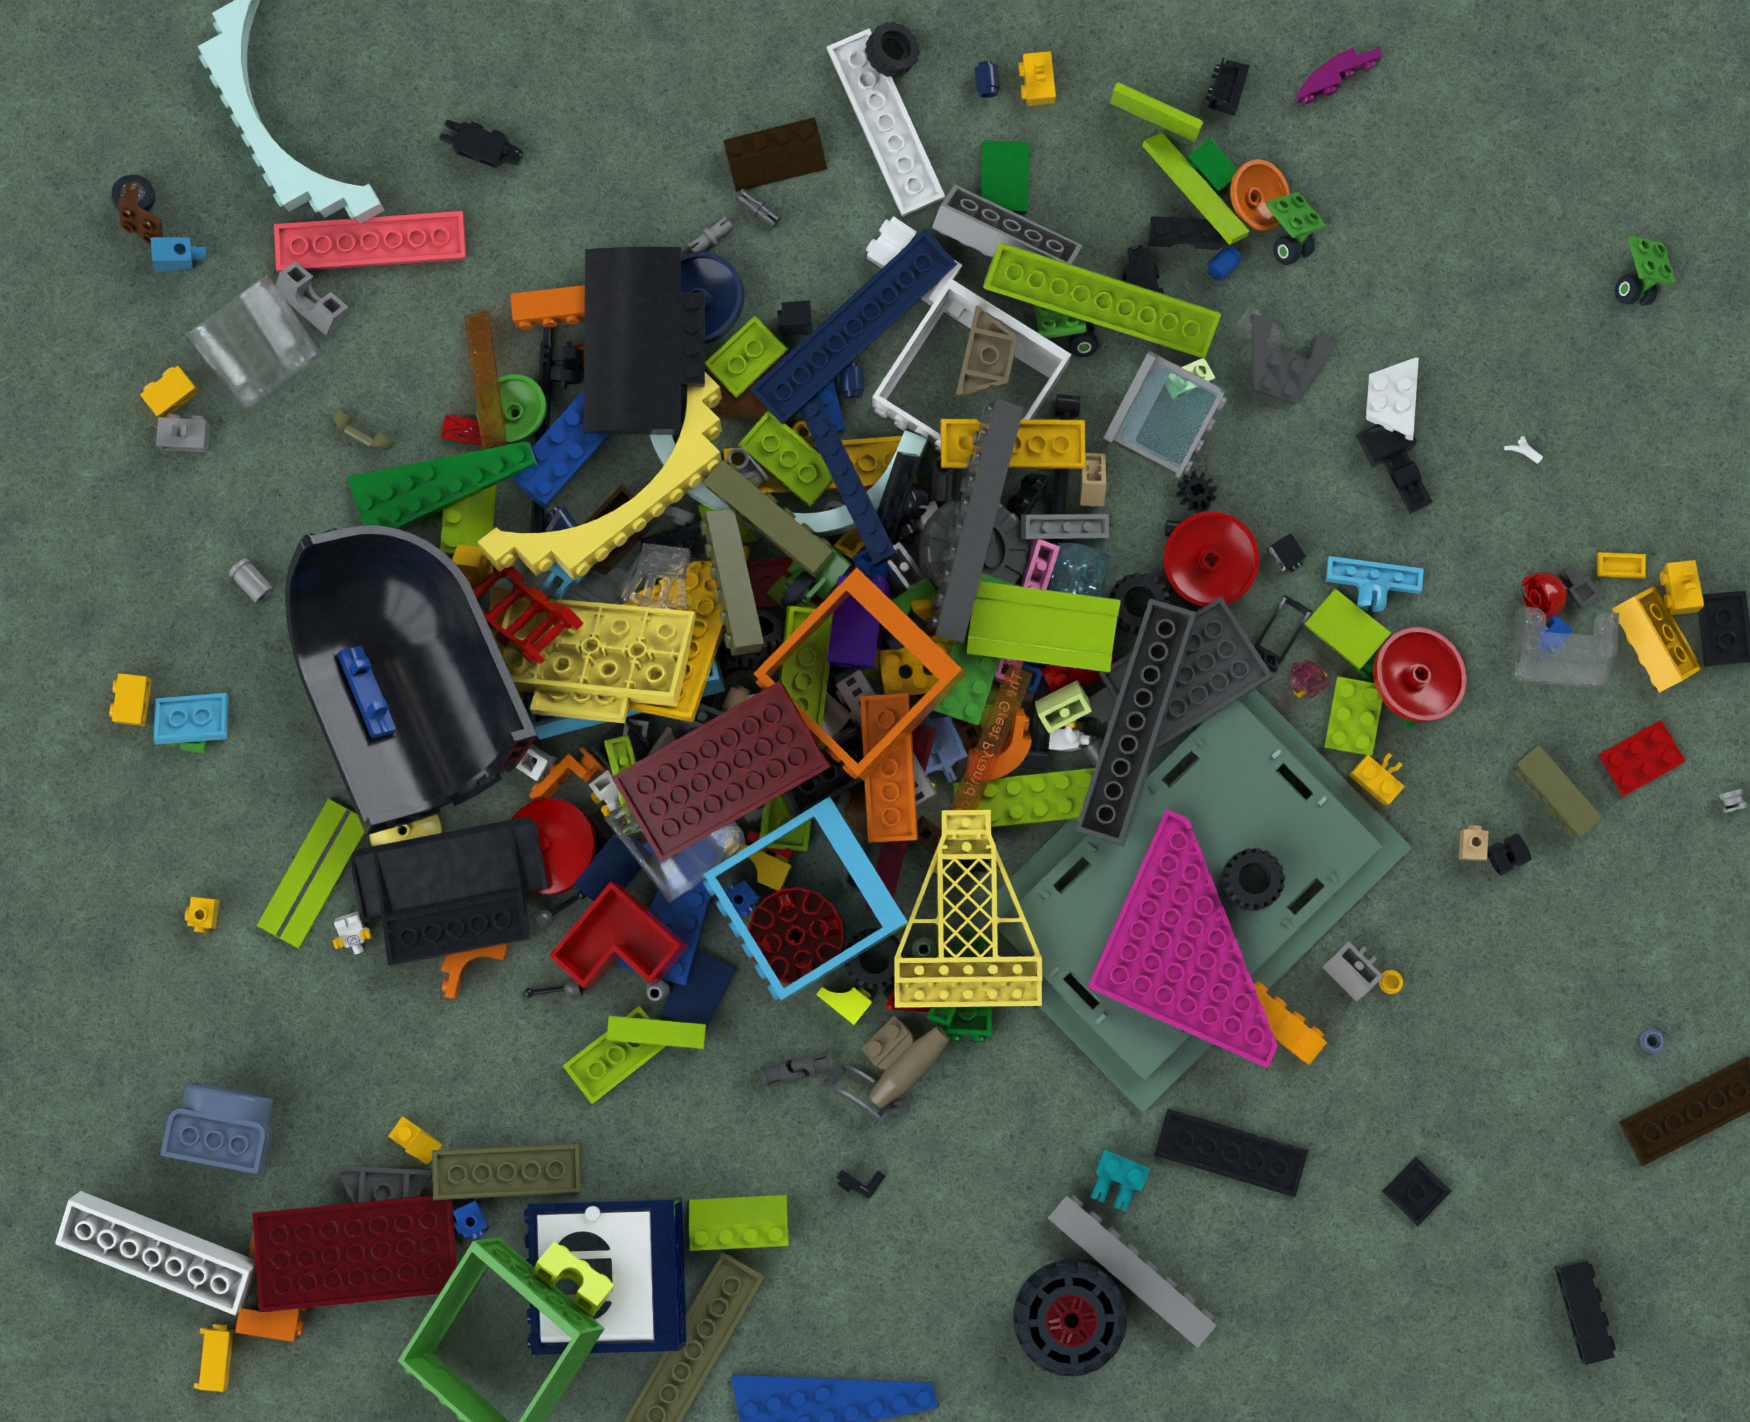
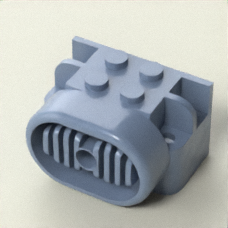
M189 1083L185 1087L181 1108L172 1111L168 1117L160 1156L255 1174L268 1172L270 1166H266L269 1150L272 1148V1129L269 1126L273 1100L263 1095L211 1085Z

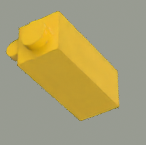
M213 1324L212 1328H200L199 1333L204 1334L200 1379L199 1382L194 1383V1388L198 1390L224 1392L228 1389L234 1330L227 1329L228 1325Z

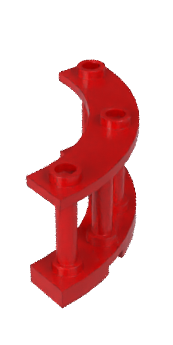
M512 565L500 572L494 566L492 568L493 572L473 589L478 599L499 578L503 579L505 577L513 585L512 591L488 614L483 610L482 612L490 630L496 634L495 638L504 647L509 645L523 655L531 664L533 662L542 664L545 661L539 653L562 631L568 629L578 630L584 624L567 605H562L556 601L550 604L548 603L550 599L535 586L531 589L522 582L525 580L524 576ZM519 597L521 599L526 597L531 602V606L506 630L495 622ZM543 612L546 614L547 618L523 641L514 636L537 613Z

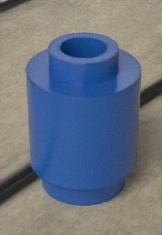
M1228 246L1226 249L1223 248L1207 263V273L1215 281L1218 279L1224 281L1239 266L1242 257L1231 246Z

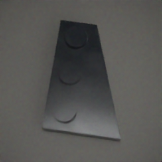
M700 523L641 538V557L644 562L711 561V558L706 556L705 544L707 539L706 535L703 536L701 533Z

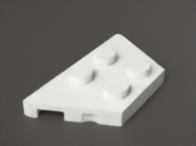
M1413 358L1369 374L1366 420L1380 424L1391 432L1396 430L1406 435L1408 440H1413L1419 358Z

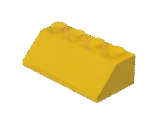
M1656 586L1612 608L1616 621L1625 631L1628 642L1634 647L1638 654L1639 662L1646 668L1650 675L1651 683L1658 689L1659 693L1703 669L1674 617L1670 616L1669 609L1665 608L1664 600Z

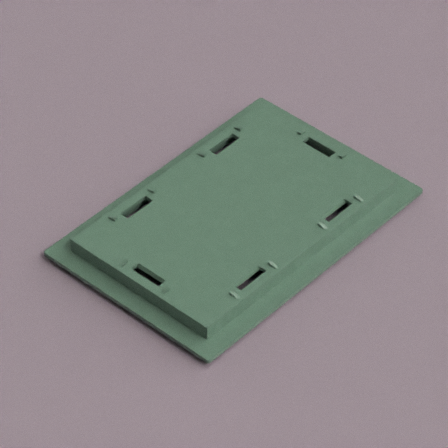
M1256 689L1155 751L1124 847L1078 833L1075 830L1078 819L1069 820L1009 879L1042 957V1006L1039 1007L1141 1112H1145L1213 1045L1199 1037L1087 988L1166 809L1189 819L1254 984L1258 981L1268 989L1411 849V846ZM1192 751L1198 758L1175 781L1167 786L1162 779ZM1283 763L1313 793L1307 800L1277 771ZM1248 848H1261L1262 851L1267 850L1271 852L1270 855L1276 856L1279 859L1278 863L1282 864L1284 868L1282 871L1285 874L1283 884L1285 886L1280 897L1270 906L1257 911L1243 910L1239 906H1234L1232 901L1226 898L1225 890L1222 889L1223 881L1221 876L1225 865L1235 854ZM1083 857L1089 864L1059 893L1053 885ZM1250 865L1243 868L1240 872L1239 882L1246 892L1257 894L1265 889L1267 877L1261 868ZM1318 879L1324 887L1294 915L1288 908ZM1004 884L997 890V916L999 918H1019L1007 887ZM991 899L982 907L990 917ZM980 910L970 919L979 930L990 921ZM1000 922L997 924L998 955L1000 957H1032L1034 955L1021 922ZM968 923L963 927L967 931L975 934L978 933ZM991 924L982 932L990 941ZM987 941L983 947L984 951L990 946ZM992 948L987 952L990 957H992ZM1069 973L1099 1002L1093 1010L1063 980Z

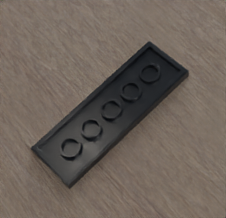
M1167 1108L1154 1155L1296 1197L1308 1150Z

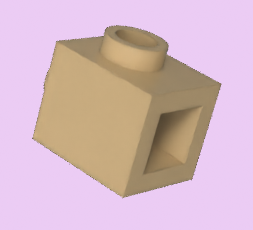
M1467 825V829L1460 830V860H1487L1488 831L1481 830L1482 826Z

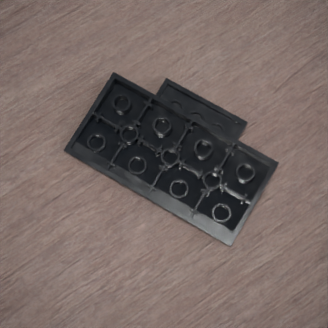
M681 247L585 249L584 433L680 435L681 386L705 387V293L681 292Z

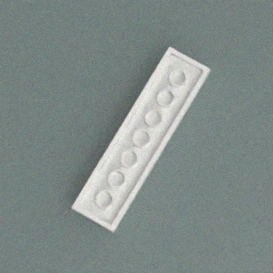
M869 28L827 46V51L901 216L904 217L944 200L945 195L892 77L879 74L875 68L871 67L870 62L866 58L865 44L872 34Z

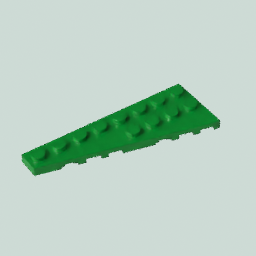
M525 441L351 475L347 478L363 526H385L400 530L536 466L537 462L530 443Z

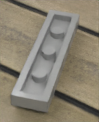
M1109 514L1021 515V539L1109 538Z

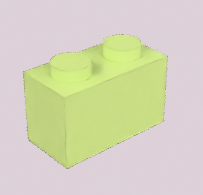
M1078 680L1035 701L1037 714L1048 733L1092 712L1089 699Z

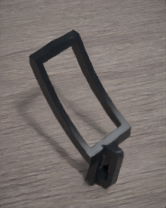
M1284 595L1254 646L1257 652L1262 655V659L1270 672L1275 673L1278 670V665L1283 661L1312 612ZM1284 602L1305 614L1280 657L1261 646L1260 643Z

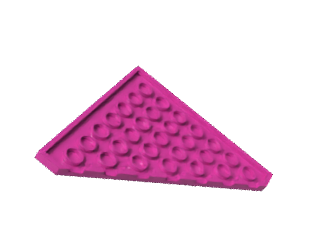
M1166 809L1087 988L1268 1068L1278 1045L1256 993L1250 973L1245 965L1237 940L1232 932L1224 907L1221 904L1217 889L1189 819Z

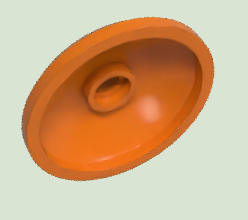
M1260 159L1242 164L1235 172L1230 188L1233 208L1241 221L1248 227L1259 231H1266L1281 224L1266 207V203L1269 200L1290 195L1286 179L1275 165Z

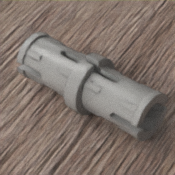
M724 216L709 229L705 228L703 234L690 244H687V246L693 253L703 252L710 245H716L718 239L734 228Z

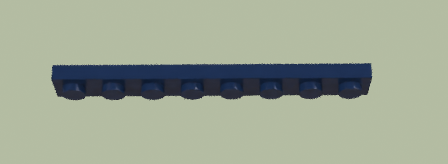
M819 396L812 399L799 411L873 563L878 567L898 556L822 399Z

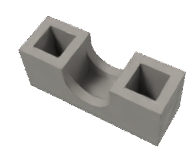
M295 261L280 272L274 291L327 336L342 325L348 306L332 292L323 298L318 297L311 286L313 276Z

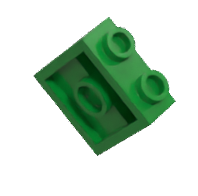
M992 1006L958 1007L950 1027L946 1028L943 1026L942 1030L948 1035L951 1042H960L962 1037H969L971 1042L984 1043L986 1038H991Z

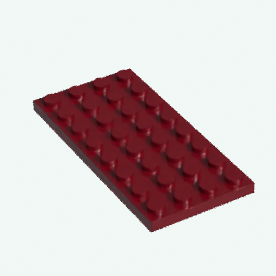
M780 680L611 778L659 861L662 862L828 769L830 765Z
M433 1195L252 1212L259 1313L440 1294L457 1267L452 1199L433 1200Z

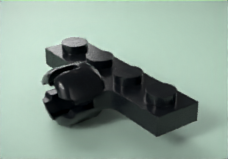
M897 451L877 510L892 543L901 518L904 516L920 517L926 513L927 509L919 508V505L929 506L928 494L919 488L912 487L922 458L917 454Z

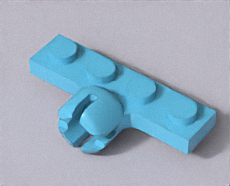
M1329 556L1327 559L1325 582L1356 586L1359 590L1358 607L1368 611V606H1371L1372 603V612H1379L1384 610L1387 605L1388 591L1421 594L1424 569Z

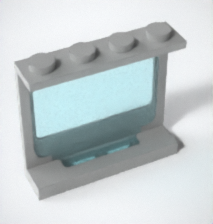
M1149 351L1103 438L1111 443L1113 440L1176 472L1175 476L1180 478L1182 472L1187 474L1193 464V461L1189 460L1192 453H1198L1204 440L1200 438L1204 431L1210 432L1215 422V419L1212 418L1215 410L1221 411L1227 398L1223 397L1226 390Z

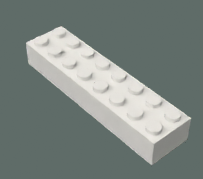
M82 1191L68 1200L55 1242L56 1245L233 1315H236L246 1306L256 1275V1261L252 1258Z

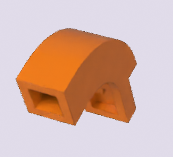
M1014 707L1011 729L1006 741L997 748L985 750L989 755L993 753V756L981 757V755H987L983 750H968L965 769L967 779H972V777H974L973 780L996 779L1010 773L1021 764L1032 742L1030 733L1027 732L1029 717H1026L1023 708ZM977 765L978 768H980L981 765H985V768L983 769V771L977 769Z
M510 944L448 955L441 968V971L450 973L449 978L445 977L442 991L445 992L444 997L457 999L463 972L473 960L481 957H491L506 961Z

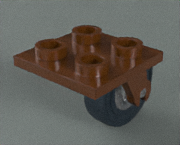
M131 174L119 178L112 187L111 197L115 208L119 211L120 225L128 233L139 235L146 243L151 245V238L163 237L162 219L148 212L155 202L154 187L148 179L140 175Z

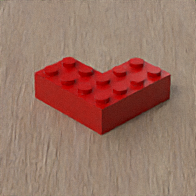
M610 882L550 953L549 957L583 988H593L619 956L648 983L658 984L689 946L620 883Z

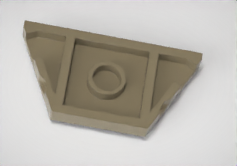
M980 306L975 308L957 387V397L1008 385L1018 336L1004 328L998 320L990 317Z

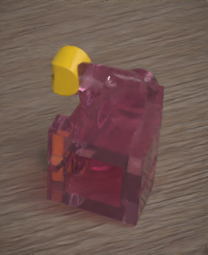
M1309 660L1292 664L1291 682L1294 694L1298 698L1306 693L1312 699L1320 693L1319 690L1322 691L1330 685L1326 678L1327 674L1320 665Z

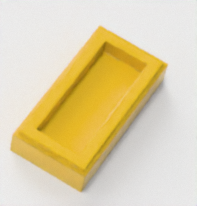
M1598 552L1596 577L1645 579L1646 554Z

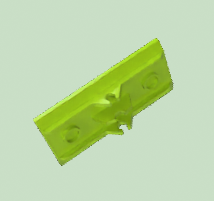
M979 581L970 617L966 654L1110 672L1121 600Z

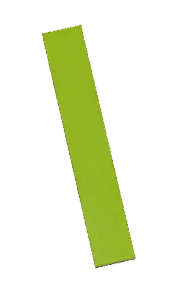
M1162 132L1144 140L1142 146L1229 245L1248 236L1250 231Z

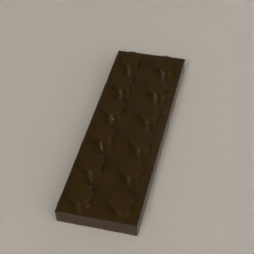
M1746 1056L1620 1120L1618 1123L1640 1165L1645 1166L1750 1112V1057Z

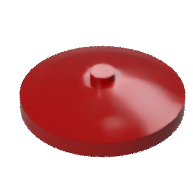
M1214 511L1194 514L1180 522L1170 533L1163 551L1164 573L1172 589L1185 601L1205 607L1222 597L1228 605L1241 598L1252 586L1259 568L1258 546L1250 530L1237 518L1226 513Z
M1407 628L1389 637L1376 654L1373 666L1376 689L1387 707L1398 716L1418 723L1433 722L1451 713L1461 702L1466 688L1465 666L1455 646L1441 634L1426 628Z
M552 798L540 799L525 805L511 819L529 817L536 822L550 889L532 893L556 895L575 887L573 885L595 858L596 836L591 822L580 809L563 800Z

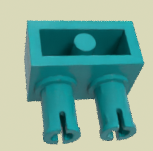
M1103 1149L1094 1170L1097 1173L1098 1179L1090 1197L1096 1200L1098 1198L1100 1202L1105 1203L1112 1182H1119L1121 1188L1113 1207L1120 1209L1122 1204L1121 1210L1128 1212L1134 1192L1142 1191L1150 1168Z

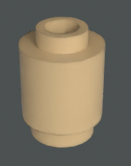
M740 685L737 688L731 687L721 705V708H723L722 712H726L749 699L748 695L751 691Z

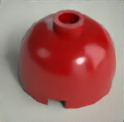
M1547 572L1535 573L1524 578L1521 587L1525 586L1528 599L1523 595L1522 597L1529 615L1533 618L1538 617V621H1544L1560 614L1567 600L1565 584L1556 575Z

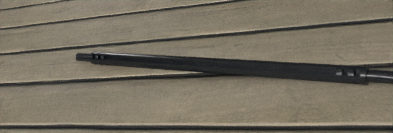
M544 327L543 341L540 342L539 387L545 395L547 409L543 423L536 431L535 444L550 426L552 390L550 371L554 363L552 361V352L555 342H552L553 327ZM533 500L530 533H544L545 510ZM528 568L527 586L531 589L535 586L540 590L541 573L536 576Z

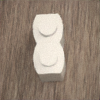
M894 216L890 221L886 219L879 229L882 233L877 240L873 238L866 248V251L869 252L867 259L883 268L916 238L917 232Z

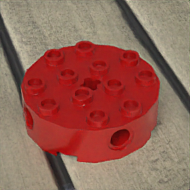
M801 887L781 889L764 898L753 912L748 926L749 933L778 980L787 984L794 983L839 955L844 944L843 923L834 905L819 893ZM793 930L803 934L799 938L800 942L798 943L789 939Z

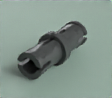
M743 188L740 193L746 199L738 194L735 201L750 210L753 217H759L773 229L776 224L772 219L779 222L781 216L768 208L762 199L759 201Z

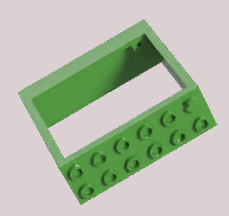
M501 1238L474 1240L398 1362L404 1366V1370L409 1375L415 1376L421 1382L424 1389L434 1393L442 1405L454 1411L460 1421L509 1422L434 1355L490 1267L572 1338L519 1420V1422H545L605 1328L588 1313L572 1303L573 1300L555 1285L552 1288L532 1274L534 1267Z

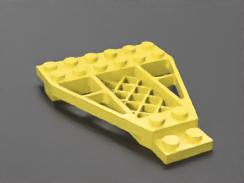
M942 810V836L894 957L895 1007L1042 1006V957L992 838L991 810ZM942 860H952V861L943 869V862H942ZM958 860L976 861L966 869ZM983 860H990V867ZM978 861L989 871L980 881L969 872ZM953 862L965 871L956 881L944 872ZM935 872L937 874V917L935 919H915L930 877ZM996 872L1001 873L1019 918H999L997 916ZM966 874L977 883L968 894L957 884ZM943 875L952 883L944 894ZM989 875L991 892L981 884ZM954 886L965 896L956 906L945 897ZM978 886L989 895L980 906L970 897ZM943 899L953 908L944 918ZM966 899L970 900L977 907L968 918L958 909ZM990 899L991 917L982 909ZM979 910L990 920L981 930L970 921ZM954 911L965 920L956 931L945 921ZM1000 922H1021L1034 955L1032 957H1000L998 955L997 924ZM913 923H935L937 925V957H901ZM943 923L953 932L945 942ZM967 923L978 932L968 943L958 934ZM990 924L991 941L982 933ZM955 935L965 944L964 948L957 955L946 946ZM979 935L990 944L981 955L970 945ZM969 948L977 957L959 956ZM992 948V957H983ZM944 949L953 957L944 958Z

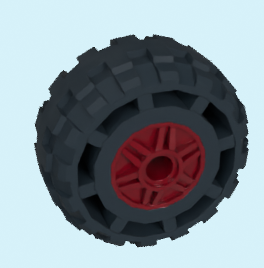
M1064 1260L1043 1266L1025 1281L1015 1300L1013 1324L1021 1348L1036 1365L1056 1375L1076 1377L1097 1371L1115 1356L1125 1337L1127 1313L1121 1292L1107 1274L1088 1263ZM1070 1313L1076 1314V1320L1073 1323L1066 1324L1064 1322L1066 1315Z

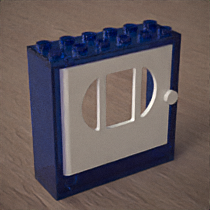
M682 1197L538 1201L527 1204V1209L524 1210L525 1224H528V1234H525V1248L529 1249V1259H526V1261L534 1268L537 1261L553 1242L559 1244L563 1238L574 1232L586 1231L594 1233L609 1245L610 1250L570 1251L578 1259L611 1258L612 1283L614 1287L613 1292L606 1300L611 1301L612 1304L606 1313L595 1319L605 1328L597 1341L654 1340L655 1336V1342L595 1343L590 1353L679 1351L687 1346ZM651 1209V1215L650 1211L600 1213V1211ZM585 1211V1213L582 1214L543 1215L544 1212ZM566 1294V1295H567L571 1300H574L576 1294ZM530 1303V1309H527V1323L531 1324V1334H528L527 1345L528 1349H531V1355L562 1354L568 1344L547 1345V1343L570 1342L572 1338Z

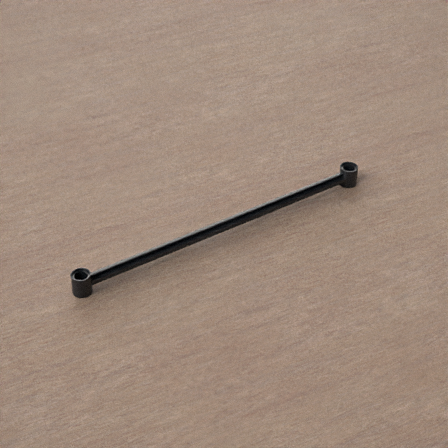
M1057 394L1055 415L1060 416L1059 420H1074V417H1079L1081 396ZM1055 469L1051 515H1065L1069 469ZM1048 539L1049 543L1059 546L1060 549L1047 590L1058 591L1063 539ZM1037 663L1042 669L1049 665ZM1043 676L1036 693H1034L1031 726L1032 742L1024 758L1023 769L1047 771L1049 749H1044L1046 728L1037 714L1035 701L1049 695V688Z

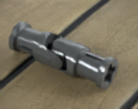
M827 1050V1053L817 1056L807 1055L801 1058L782 1061L779 1065L767 1068L764 1066L760 1067L765 1088L769 1087V1084L781 1081L787 1083L804 1077L816 1076L818 1072L830 1069L831 1071H836L831 1050ZM790 1067L793 1068V1073L788 1071Z

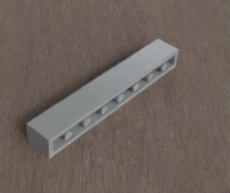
M1065 1194L1047 1215V1218L1192 1344L1199 1348L1217 1326L1212 1322L1215 1317L1205 1308L1201 1311L1193 1305L1196 1300L1188 1293L1184 1292L1181 1295L1174 1288L1177 1284L1167 1275L1164 1278L1160 1277L1156 1273L1159 1268L1147 1259L1143 1262L1137 1256L1140 1252L1130 1243L1126 1246L1119 1241L1121 1236L1114 1229L1109 1227L1106 1230L1101 1226L1102 1219L1092 1210L1089 1214L1081 1208L1084 1204L1077 1197L1072 1195L1069 1198Z

